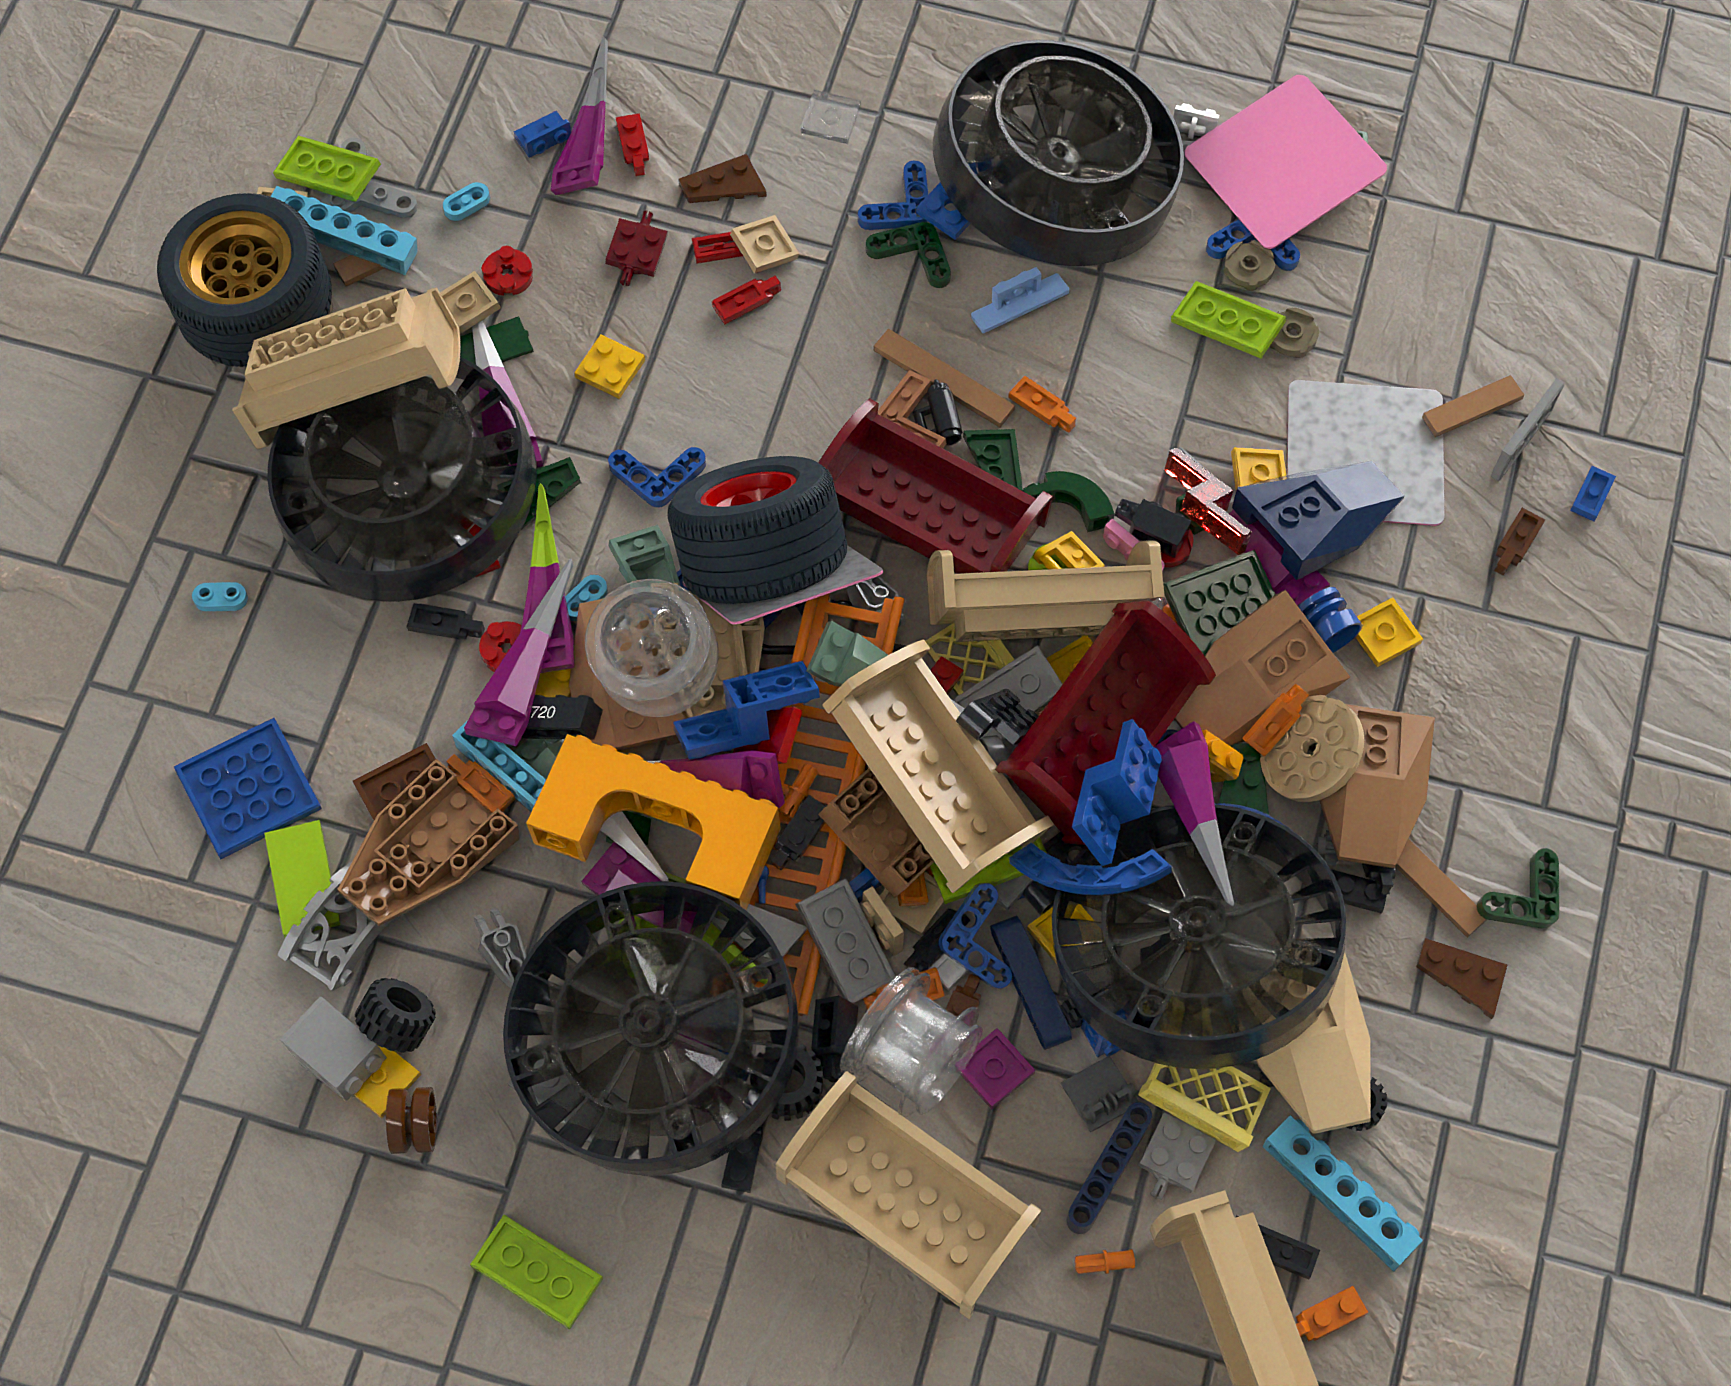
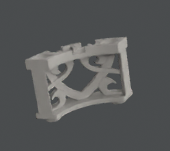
M352 861L330 878L331 884L328 889L324 890V893L319 890L304 908L308 912L307 915L301 919L302 922L299 926L293 924L277 954L283 960H291L328 985V989L331 991L342 985L346 986L351 981L354 975L353 969L368 946L391 922L395 923L401 917L400 915L378 926L374 921L368 924V919L370 918L346 898V904H336L340 897H344L337 889ZM356 908V933L340 939L329 940L330 928L324 916L327 911L343 913ZM316 926L323 927V934L320 941H318L320 938V934L312 933ZM351 947L347 953L344 951V949ZM301 952L316 953L315 961ZM324 953H327V961L330 967L334 959H340V965L335 974H332L320 965Z

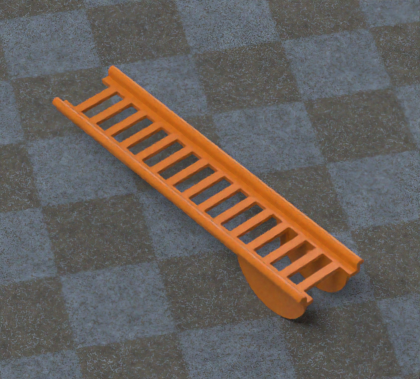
M830 593L806 601L791 663L803 661L806 668H808L827 624L828 614L878 624L875 638L862 637L888 655L892 654L905 599L897 596L894 599L885 598L881 613L831 603ZM811 674L819 688L820 694L831 696L839 688L827 682L815 680L816 676ZM804 703L785 706L802 710L801 717L839 725L833 714H828L825 709L806 706ZM796 731L787 763L778 764L783 796H786L789 791V784H784L788 769L800 772L805 763L815 767L818 770V776L842 780L839 794L864 773L866 768V762L852 742ZM794 743L848 754L845 768L792 758L791 754ZM809 789L806 793L824 805H828L838 796ZM779 812L780 823L788 825L792 819ZM825 823L819 832L829 833L826 848L809 845L802 855L823 860L819 875L788 868L780 870L774 865L765 864L769 869L768 877L816 887V894L839 882L847 845ZM776 838V841H775V843H774V845H773V848H772L773 850H777V849L774 848V846H775V844L777 843V839H778V838ZM759 881L749 903L755 906V903H759ZM766 892L765 905L799 912L795 904L802 900ZM807 930L799 939V941H804L800 957L786 954L783 958L787 967L797 969L793 986L799 1016H808L821 961V955ZM728 938L741 952L744 950L731 938ZM719 959L710 994L716 995V997L729 996L733 998L736 984L760 990L768 986L747 974L739 973L738 969Z

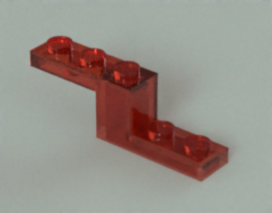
M1176 447L1170 450L1164 471L1188 489L1181 512L1237 555L1244 553L1252 531L1226 512L1234 490Z

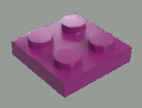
M998 1028L957 1060L953 1066L991 1110L1035 1074V1069Z

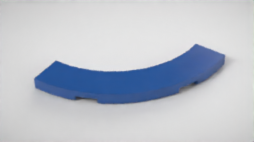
M1032 842L1009 857L1012 866L1038 883L1057 890L1086 895L1115 894L1134 890L1160 880L1172 872V866L1153 849L1139 857L1121 862L1118 866L1102 868V865L1089 866L1077 864V866L1061 863L1060 859L1040 850Z

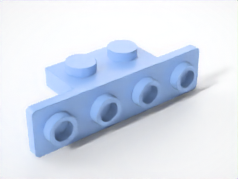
M1035 267L1028 271H1023L1007 281H1001L992 287V303L972 312L971 318L982 333H986L1069 294V287L1058 273L1041 280V273Z

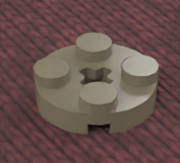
M1243 241L1238 242L1230 247L1226 254L1224 274L1236 285L1244 287L1248 291H1254L1258 287L1265 285L1272 278L1275 269L1274 255L1270 249L1264 248L1257 241H1251V244H1243ZM1254 262L1253 268L1246 267L1244 263Z
M1287 308L1284 312L1279 313L1278 311V314L1286 316V323L1270 345V348L1283 355L1303 358L1316 345L1319 336L1318 325L1316 326L1313 316L1305 310ZM1292 328L1296 329V334L1298 335L1292 336L1287 331H1291Z

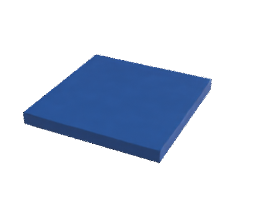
M275 718L174 766L220 860L265 838L264 833L283 829L322 809Z

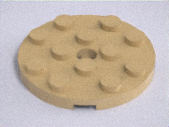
M1325 695L1307 697L1300 705L1302 709L1299 712L1301 716L1270 752L1266 756L1261 755L1260 758L1262 772L1268 784L1276 792L1292 801L1313 802L1332 795L1352 777L1362 757L1364 732L1358 716L1342 701L1327 698ZM1313 743H1318L1313 751L1314 755L1307 754L1309 746Z

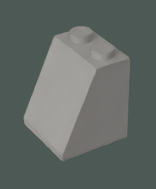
M321 996L280 1039L303 1068L346 1101L360 1090L362 1084L373 1072H376L381 1067L382 1062L387 1058L375 1042L370 1041L365 1034Z

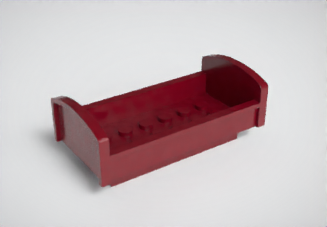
M870 398L866 400L841 428L818 462L830 472L833 478L839 509L929 559L935 551H951L954 572L956 574L1007 572L1038 527L1045 528L1047 525L1053 496L1043 491L1037 498H1034L878 414L879 403Z
M1150 601L1118 603L1112 610L1114 613L1113 617L1008 759L1001 761L995 769L998 773H1006L1046 816H1049L1054 825L1065 835L1062 838L1064 843L1085 845L1072 828L1085 771L1115 759L1123 722L1133 719L1138 727L1144 730L1147 739L1155 747L1197 686L1210 685L1216 676L1209 661L1192 639L1166 613Z

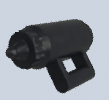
M935 379L933 385L928 388L927 400L929 406L915 410L913 412L916 424L927 429L924 416L931 414L935 429L930 431L946 438V445H953L961 440L963 433L956 404L949 386Z

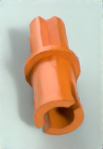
M806 763L802 766L793 784L788 785L789 791L784 798L785 803L778 808L780 813L791 819L794 817L804 797H808L806 793L818 774V770L815 767Z
M1133 1249L1116 1252L1102 1250V1253L1075 1257V1269L1078 1274L1101 1271L1109 1274L1110 1270L1135 1268Z

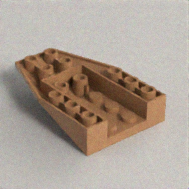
M1284 590L1271 597L1213 642L1205 657L1212 666L1216 676L1210 685L1197 686L1174 720L1181 729L1195 721L1200 725L1201 730L1209 731L1230 746L1244 741L1242 739L1271 704L1282 693H1287L1295 684L1306 691L1309 696H1326L1348 680L1350 676L1288 592Z
M633 593L580 603L574 641L575 668H571L569 687L572 697L578 698L579 695L589 696L594 699V703L603 709L595 740H591L592 743L600 746L608 744L617 750L666 740L667 746L680 743L674 731L673 722L686 719L688 716L657 639L656 630Z
M1346 704L1356 713L1362 724L1364 732L1363 753L1356 771L1347 783L1332 795L1319 800L1338 860L1395 868L1427 800L1435 717Z
M436 759L376 816L337 890L380 926L463 883L519 840L518 824L498 808L491 813L458 785L455 773Z
M870 768L862 773L818 814L894 898L934 863L928 851Z

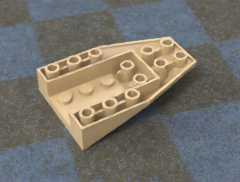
M1345 953L1332 995L1312 1025L1286 1046L1267 1056L1256 1059L1259 1068L1313 1134L1370 1122V1036ZM1313 959L1234 977L1233 996L1245 1030L1276 1019L1274 1016L1284 1007L1289 1010L1293 1009L1315 990L1314 987L1302 983L1303 966L1316 965L1312 963Z

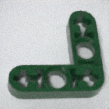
M920 222L872 234L866 239V253L870 258L882 259L917 250L930 285L935 288H944L950 283L951 270L936 228L931 223ZM922 232L929 235V243H926L924 235L921 234ZM905 237L908 242L899 245L894 242V239ZM887 240L890 241V247H888V242L886 243ZM873 244H877L881 248L876 249V247L873 246ZM929 251H935L939 256L935 259H929L925 254ZM939 266L938 270L940 275L943 276V278H939L938 275H935L936 267Z
M1542 848L1530 858V897L1488 892L1477 902V911L1480 916L1487 920L1536 928H1548L1559 919L1560 914L1559 859L1556 853L1551 849ZM1542 857L1544 858V861L1546 863H1549V865L1545 869L1544 862L1540 861ZM1539 882H1545L1549 885L1551 890L1549 895L1543 894L1539 890ZM1488 901H1491L1492 906L1497 907L1494 911H1491V906L1486 905ZM1512 904L1522 906L1524 909L1523 917L1513 913ZM1544 909L1545 914L1549 915L1550 917L1548 919H1545L1544 914H1540L1541 910Z

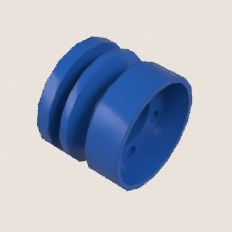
M1336 587L1323 589L1307 598L1298 606L1332 653L1340 650L1352 641L1363 627L1352 609H1345L1347 603L1344 598H1340L1341 594Z

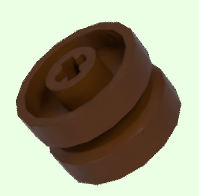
M406 1088L390 1089L386 1105V1133L390 1153H407L411 1142L417 1153L433 1152L436 1144L437 1111L433 1088H416L413 1092L412 1100Z

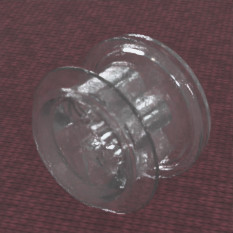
M641 579L616 588L597 605L586 629L585 651L593 673L616 703L636 714L649 717H665L680 713L696 704L706 694L715 678L719 660V646L715 631L698 600L686 589L675 583L660 579ZM640 621H649V624L646 628L637 629V625ZM668 623H676L673 631H664ZM632 642L629 650L620 651V646L623 643ZM656 647L658 654L653 656L651 649ZM687 647L684 655H674L677 648ZM642 666V671L638 675H630L633 667ZM661 669H670L667 673L657 676Z
M909 967L898 974L876 998L853 1032L840 1062L841 1071L851 1073L857 1078V1083L873 1073L903 1094L898 1108L899 1115L903 1117H908L915 1111L920 1115H924L938 1104L968 1064L978 1046L983 1030L977 1024L979 1016L977 1007H970L956 1017L927 996L931 982L930 975L928 973L919 974V970L915 967Z

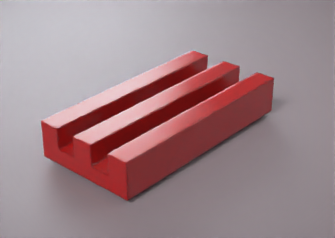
M731 232L692 238L696 264L741 257L743 254L735 242L723 244V242L734 241L730 235ZM714 244V245H712V246H706V247H700V248H699V246Z

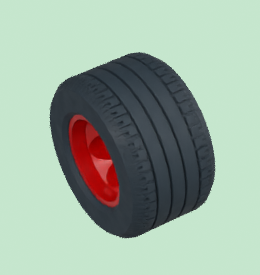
M775 456L727 465L705 473L685 484L676 492L668 506V522L683 581L691 593L709 602L721 604L751 603L797 592L827 578L838 569L847 554V539L833 478L825 467L812 459L797 456Z

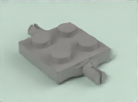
M1164 1112L1138 1164L1139 1167L1151 1172L1158 1179L1151 1195L1153 1197L1157 1195L1156 1198L1162 1200L1168 1185L1178 1186L1191 1193L1216 1139Z

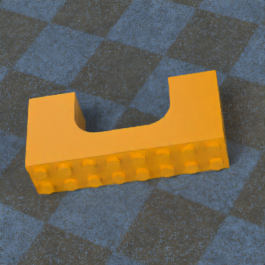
M567 734L526 823L534 844L586 862L603 823L617 812L636 811L688 829L702 838V842L685 879L686 884L700 886L717 892L747 910L781 829L778 807L774 803L766 799L755 800L740 790H733L732 792L711 780L707 782L698 780L694 775L685 771L680 773L672 771L668 766L659 762L654 764L646 762L642 757L633 753L628 755L620 753L616 748L608 744H602V746L594 744L585 736L577 735L574 737Z

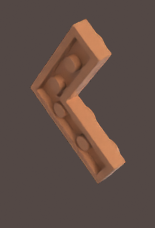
M909 370L879 408L878 414L929 442L944 448L947 444L946 438L907 419L932 385L930 379Z

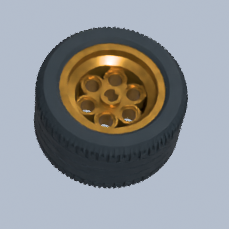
M237 193L211 199L193 208L177 221L162 243L163 245L157 260V278L161 293L186 341L196 351L212 361L229 366L247 367L249 360L248 352L251 351L254 340L326 316L329 313L332 299L331 278L314 233L308 222L299 212L279 199L255 193Z

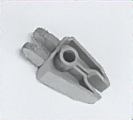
M880 576L847 587L849 599L855 608L879 613L882 611L885 598L894 599L899 594ZM903 612L901 614L899 627L905 625L906 623V617L904 616ZM863 622L867 625H874L873 623Z
M495 907L490 910L491 919L496 926L494 930L489 931L481 915L474 917V922L482 937L478 951L496 976L508 987L512 988L514 978L509 967H514L518 972L526 958V953L517 926L511 923L506 924L499 910Z

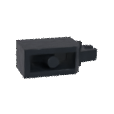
M1122 499L1115 511L1117 518L1130 525L1129 533L1139 541L1158 542L1161 552L1173 558L1176 557L1184 543L1191 525V520H1188L1183 514L1173 513L1163 508L1159 503L1149 502L1145 499L1142 500L1141 504Z
M839 995L815 999L811 1044L812 1051L816 1054L817 1058L821 1059L823 1078L832 1083L837 1082L843 1075L846 1062L854 1061L858 1006Z

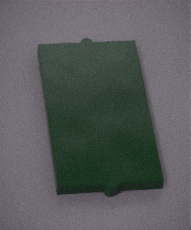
M519 316L486 327L502 363L534 352L528 338L529 332L524 329ZM472 332L460 336V357L476 365Z

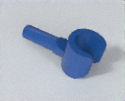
M767 866L764 867L759 879V904H766L765 885L769 875Z

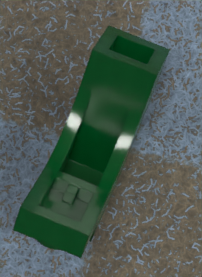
M1066 471L1047 472L1044 476V483H1032L1023 488V492L1034 498H1037L1045 491L1053 496L1052 503H1064L1075 508L1083 519L1087 533L1105 528V525L1111 519H1114L1115 513L1105 492L1096 483L1082 475Z

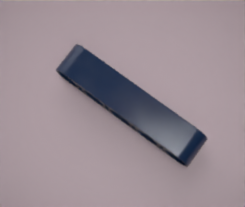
M1016 915L990 925L994 942L1003 962L1011 969V980L1043 1049L1047 1050L1072 1040L1068 1023L1019 917Z
M1135 1102L1127 1108L1073 1201L1066 1219L1067 1226L1072 1232L1077 1234L1088 1232L1097 1219L1148 1130L1152 1119V1111L1146 1104ZM1139 1114L1145 1119V1122L1143 1124H1136L1131 1120L1130 1116ZM1125 1138L1130 1142L1131 1147L1127 1149L1120 1148L1116 1140ZM1106 1162L1113 1163L1117 1171L1107 1173L1103 1170L1102 1164ZM1097 1187L1102 1191L1103 1196L1093 1198L1089 1195L1088 1189ZM1083 1212L1087 1215L1088 1221L1079 1223L1074 1219L1073 1214Z

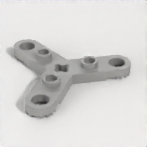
M349 138L341 145V148L347 150L351 149V147L354 148V146L355 148L358 147L360 150L357 153L367 155L365 143L359 138ZM371 180L356 202L330 194L320 200L324 204L338 206L348 213H351L360 206H364L386 214L390 213L397 217L400 216V218L412 217V214L414 215L418 208L416 198L411 193ZM402 201H407L411 204L405 209L398 207Z

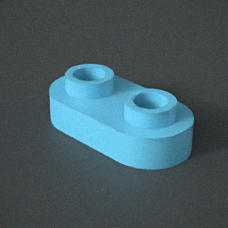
M475 182L448 196L443 201L445 216L450 220L459 221L485 207L490 201L488 187L483 183Z
M589 575L565 596L570 621H577L578 611L573 612L572 609L579 607L580 603L606 598L608 589L604 578L599 575ZM593 589L599 590L596 594H592L590 591Z
M236 582L202 583L193 590L192 599L196 607L201 611H237L246 605L248 595L245 588ZM209 592L208 596L201 597L204 593ZM231 592H237L232 597L228 596Z

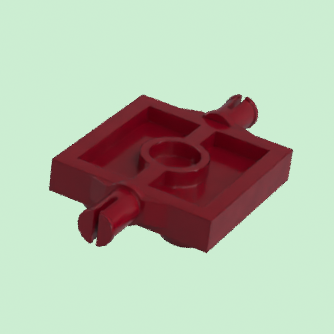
M643 211L640 222L619 218L605 264L618 267L624 271L620 280L622 285L626 281V286H630L633 274L655 276L668 231L650 225L653 213L650 211L648 216V211Z

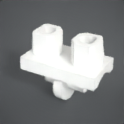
M1183 103L1181 106L1176 105L1174 111V119L1179 131L1188 133V138L1193 139L1194 135L1202 137L1217 127L1219 115L1216 114L1215 110H1196L1192 105Z

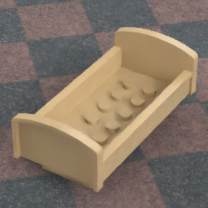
M437 287L412 298L407 289L404 288L256 339L253 342L251 351L248 352L249 360L244 374L245 382L239 404L233 407L232 411L256 449H261L273 442L280 424L430 374L439 389L450 386L456 378L460 362L459 327Z
M1156 541L1138 542L1131 550L1126 566L954 574L951 551L938 550L931 555L926 573L930 625L955 623L956 642L1099 635L1113 617L1114 613L1112 610L1118 603L1153 602L1157 598H1164L1160 544Z
M923 639L882 658L853 675L822 706L828 714H833L948 880L946 885L954 893L982 869L1020 845L1024 848L1031 842L1036 841L1053 827L1054 823L1049 816L1038 821L1034 819L1003 773H998L995 770L997 765L980 740L977 741L956 722L961 713L922 659L930 650V647Z
M848 1071L840 1077L820 1101L776 1162V1177L785 1185L789 1182L959 1306V1313L968 1319L973 1315L976 1301L1030 1225L1033 1228L1038 1225L1042 1212L1041 1209L1032 1203L1030 1206H1027L858 1085L857 1078Z
M1224 1190L1170 1207L1160 1214L1150 1228L1154 1244L1161 1248L1181 1242L1233 1386H1319L1254 1213L1234 1218L1229 1205V1199Z

